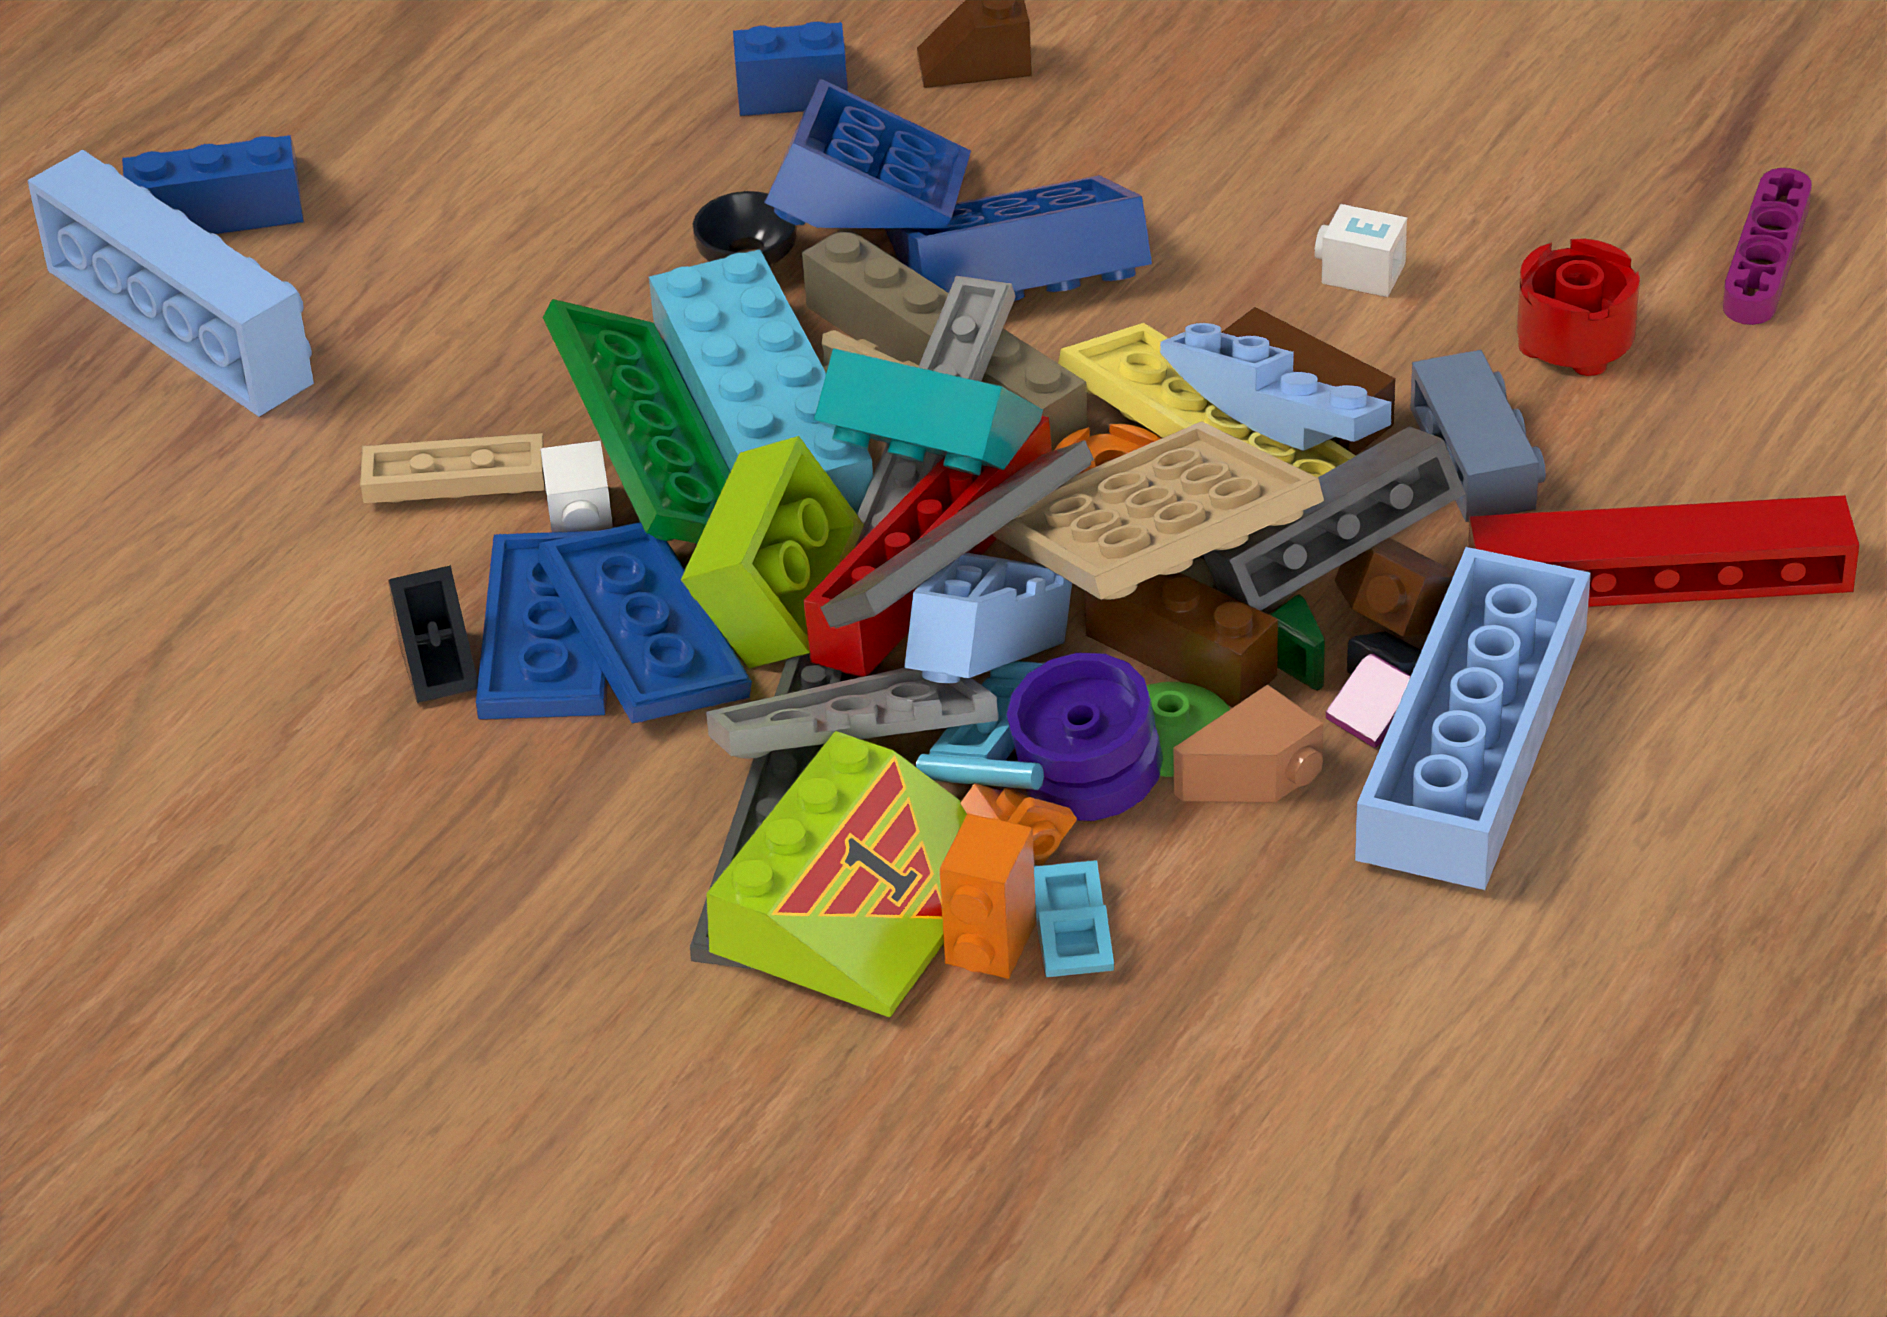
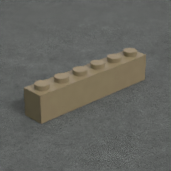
M848 228L837 231L802 252L807 308L855 340H867L879 346L880 352L901 362L909 360L917 365L920 364L949 294L948 292ZM1003 328L981 382L1002 386L1042 408V416L1049 417L1052 451H1055L1058 444L1068 435L1077 430L1088 428L1086 381Z

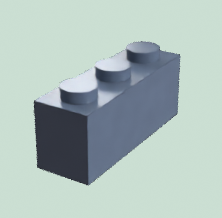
M1482 350L1412 362L1410 409L1421 431L1442 438L1445 442L1465 495L1455 500L1465 522H1469V516L1512 514L1536 509L1538 483L1544 482L1546 476L1542 452L1538 446L1531 447L1526 437L1522 413L1518 408H1511L1507 401L1504 379L1499 371H1492Z

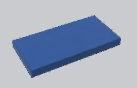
M640 522L539 544L538 560L632 724L750 698L751 679L727 639L681 581L685 570L668 541L659 540L647 534Z
M596 531L496 534L493 536L476 696L478 719L605 715L608 681L538 560L540 543Z

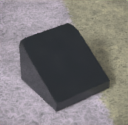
M1386 631L1354 636L1348 641L1347 673L1352 675L1356 667L1367 655L1374 654L1411 676L1422 650Z

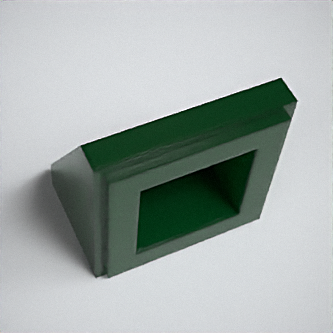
M1298 594L1270 615L1278 619L1277 668L1318 691L1324 687L1325 639L1306 600Z

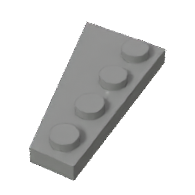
M900 668L706 712L709 737L729 755L745 759L761 757L774 750L825 744L835 731L858 739L999 721L997 696L974 679L961 677L957 683H938L924 679L921 670Z

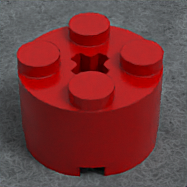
M1585 238L1570 239V248L1551 251L1552 243L1542 245L1525 258L1520 269L1517 316L1519 350L1527 357L1539 358L1558 366L1571 367L1580 375L1595 376L1601 374L1607 369V363L1624 355L1631 348L1635 340L1640 287L1639 272L1635 273L1631 268L1632 259L1626 252L1606 242Z

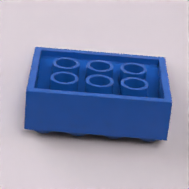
M820 78L791 139L765 203L774 207V212L780 218L799 226L808 223L816 228H947L952 218L971 150Z
M1100 175L958 202L955 204L952 218L947 228H884L898 260L948 293L955 277L962 276L1010 283L1016 296L1015 300H1019L1025 297L1024 289L1046 285V291L1048 292L1066 291L1080 287V278L1101 274L1103 281L1122 280L1135 276V267L1152 264L1142 196Z

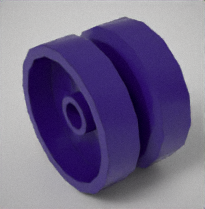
M1074 653L1051 659L1028 673L1012 692L1007 718L1018 762L1039 763L1044 771L1041 787L1038 790L1026 789L1029 797L1068 807L1079 821H1096L1119 815L1144 800L1159 780L1163 754L1155 726L1151 699L1145 679L1128 662L1101 653Z

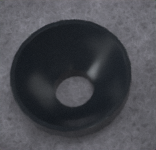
M755 191L733 192L709 201L697 212L692 224L696 248L707 261L726 258L735 253H747L738 252L743 249H760L770 269L784 258L795 245L797 225L780 218L774 212V207L765 203L768 193Z

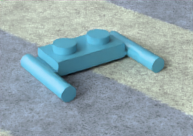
M1014 661L992 669L990 671V678H986L982 686L997 696L999 721L948 727L930 749V754H921L918 757L916 768L937 782L1038 790L1044 779V771L1041 764L1005 761L1015 748L1007 711L1012 692L1028 673L1044 663Z

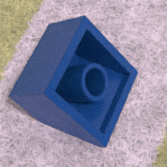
M814 21L799 26L773 28L769 26H755L747 30H733L740 116L805 111L820 78L848 91L842 22L824 23Z

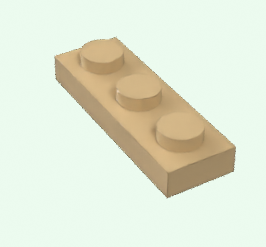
M543 433L362 446L360 486L363 504L377 502L396 503L405 500L446 497L460 498L464 496L501 493L519 494L545 490L540 448H544Z

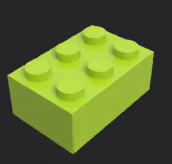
M800 436L740 452L681 581L748 668L808 654L810 650L803 600L855 548L864 523Z

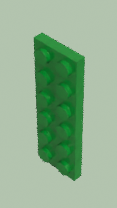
M552 299L542 318L645 532L663 541L677 539L697 544L730 471L654 322Z

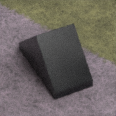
M451 565L388 579L398 643L416 702L421 703L477 690L478 679Z

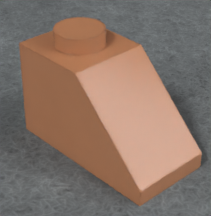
M1266 685L1173 748L1174 795L1182 801L1277 802L1299 786L1302 787L1309 784L1322 771L1323 723L1271 686Z

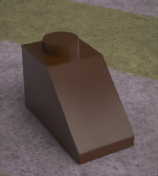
M965 0L917 47V58L924 88L1032 76L1030 21L1025 1Z
M1387 538L1340 565L1334 581L1353 610L1401 636H1414L1430 633L1455 572L1391 538Z

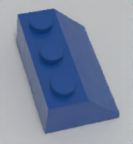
M291 135L280 137L261 136L244 142L222 145L203 144L192 149L163 153L151 151L134 157L122 158L123 176L139 187H145L155 198L173 210H180L190 221L210 234L304 222L296 153Z

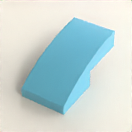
M1097 860L1034 866L1036 923L1046 977L1114 971L1106 905H1103Z

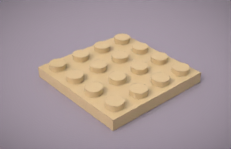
M1201 421L1074 476L994 532L993 536L1101 600H1111L1131 594L1136 590L1138 583L1158 574L1169 575L1181 572L1193 564L1194 558L1212 550H1227L1238 547L1248 540L1249 534L1269 525L1279 526L1292 523L1302 517L1303 510L1323 502L1324 498L1317 477Z

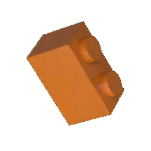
M968 813L940 867L945 964L961 967L972 972H982L1009 979L1036 924L1032 827Z

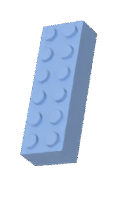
M84 150L27 180L48 272L258 417L314 384L309 359L312 356V350L305 337L301 314L304 305L300 294L292 284L286 281L282 282L261 268L254 259L244 257L226 245L218 235L208 233L190 221L183 212L173 210L155 198L148 189L137 186L120 175L112 165L102 163Z
M1469 547L1465 548L1357 802L1355 861L1477 889H1486L1586 632L1591 573Z

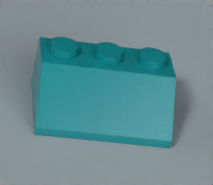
M833 348L814 420L834 429L832 440L846 445L868 449L870 439L889 443L887 451L889 454L918 462L924 461L926 452L945 456L943 466L972 475H980L982 465L1000 470L1006 468L1041 421L1043 409L1002 386Z

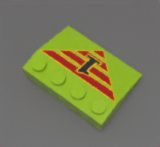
M835 731L706 893L709 952L890 1018L944 944L940 867L967 816L966 811L960 804L961 801L894 750Z

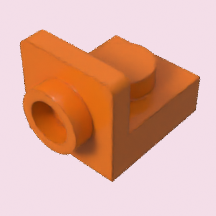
M974 784L960 803L967 814L971 813L1032 827L1034 865L1037 866L1044 865L1077 820L1074 813L1068 807L1031 797L1027 798L1024 794L1012 788H1005L1001 791Z

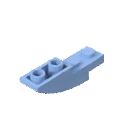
M1196 323L1188 325L1185 328V332L1161 341L1160 353L1200 395L1241 424L1285 445L1305 451L1333 437L1355 442L1391 425V402L1368 396L1367 391L1358 386L1345 385L1335 387L1317 382L1318 378L1313 374L1293 372V352L1269 346V340L1258 336L1236 337L1221 333V327L1215 324Z

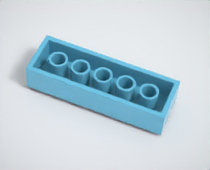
M761 250L735 253L726 258L690 267H678L670 272L649 276L653 322L729 471L731 472L740 452L800 436L855 513L858 514L873 478L872 458L867 449L832 440L834 429L814 420L826 372Z

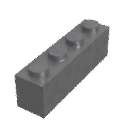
M1409 426L1318 477L1324 501L1303 510L1301 518L1289 524L1269 525L1249 534L1248 540L1238 547L1227 550H1212L1203 554L1218 591L1261 611L1465 495L1444 440Z

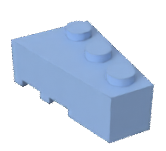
M964 553L920 584L913 592L904 668L921 670L922 677L929 681L957 683L961 677L971 678L1063 644L1065 642L1072 582L1040 564Z

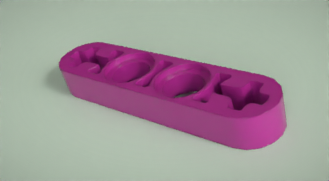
M1792 168L1772 169L1764 173L1759 181L1725 280L1723 311L1728 318L1735 322L1750 325L1760 324L1771 319L1776 312L1810 206L1812 181L1808 175ZM1781 196H1787L1786 203L1778 201ZM1763 226H1778V227H1782V228H1785V229H1784V230H1768V229H1765V228H1762V227H1763ZM1756 259L1774 262V264L1761 265L1750 261ZM1749 287L1758 289L1754 296H1747Z

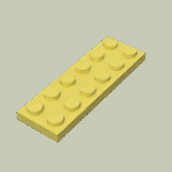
M1145 323L1062 348L1060 351L1058 364L1086 381L1087 393L1097 395L1119 409L1125 418L1139 422L1162 438L1202 421L1317 478L1356 456L1330 439L1303 451L1270 439L1228 416L1200 395L1177 373L1160 353L1161 341L1168 338Z

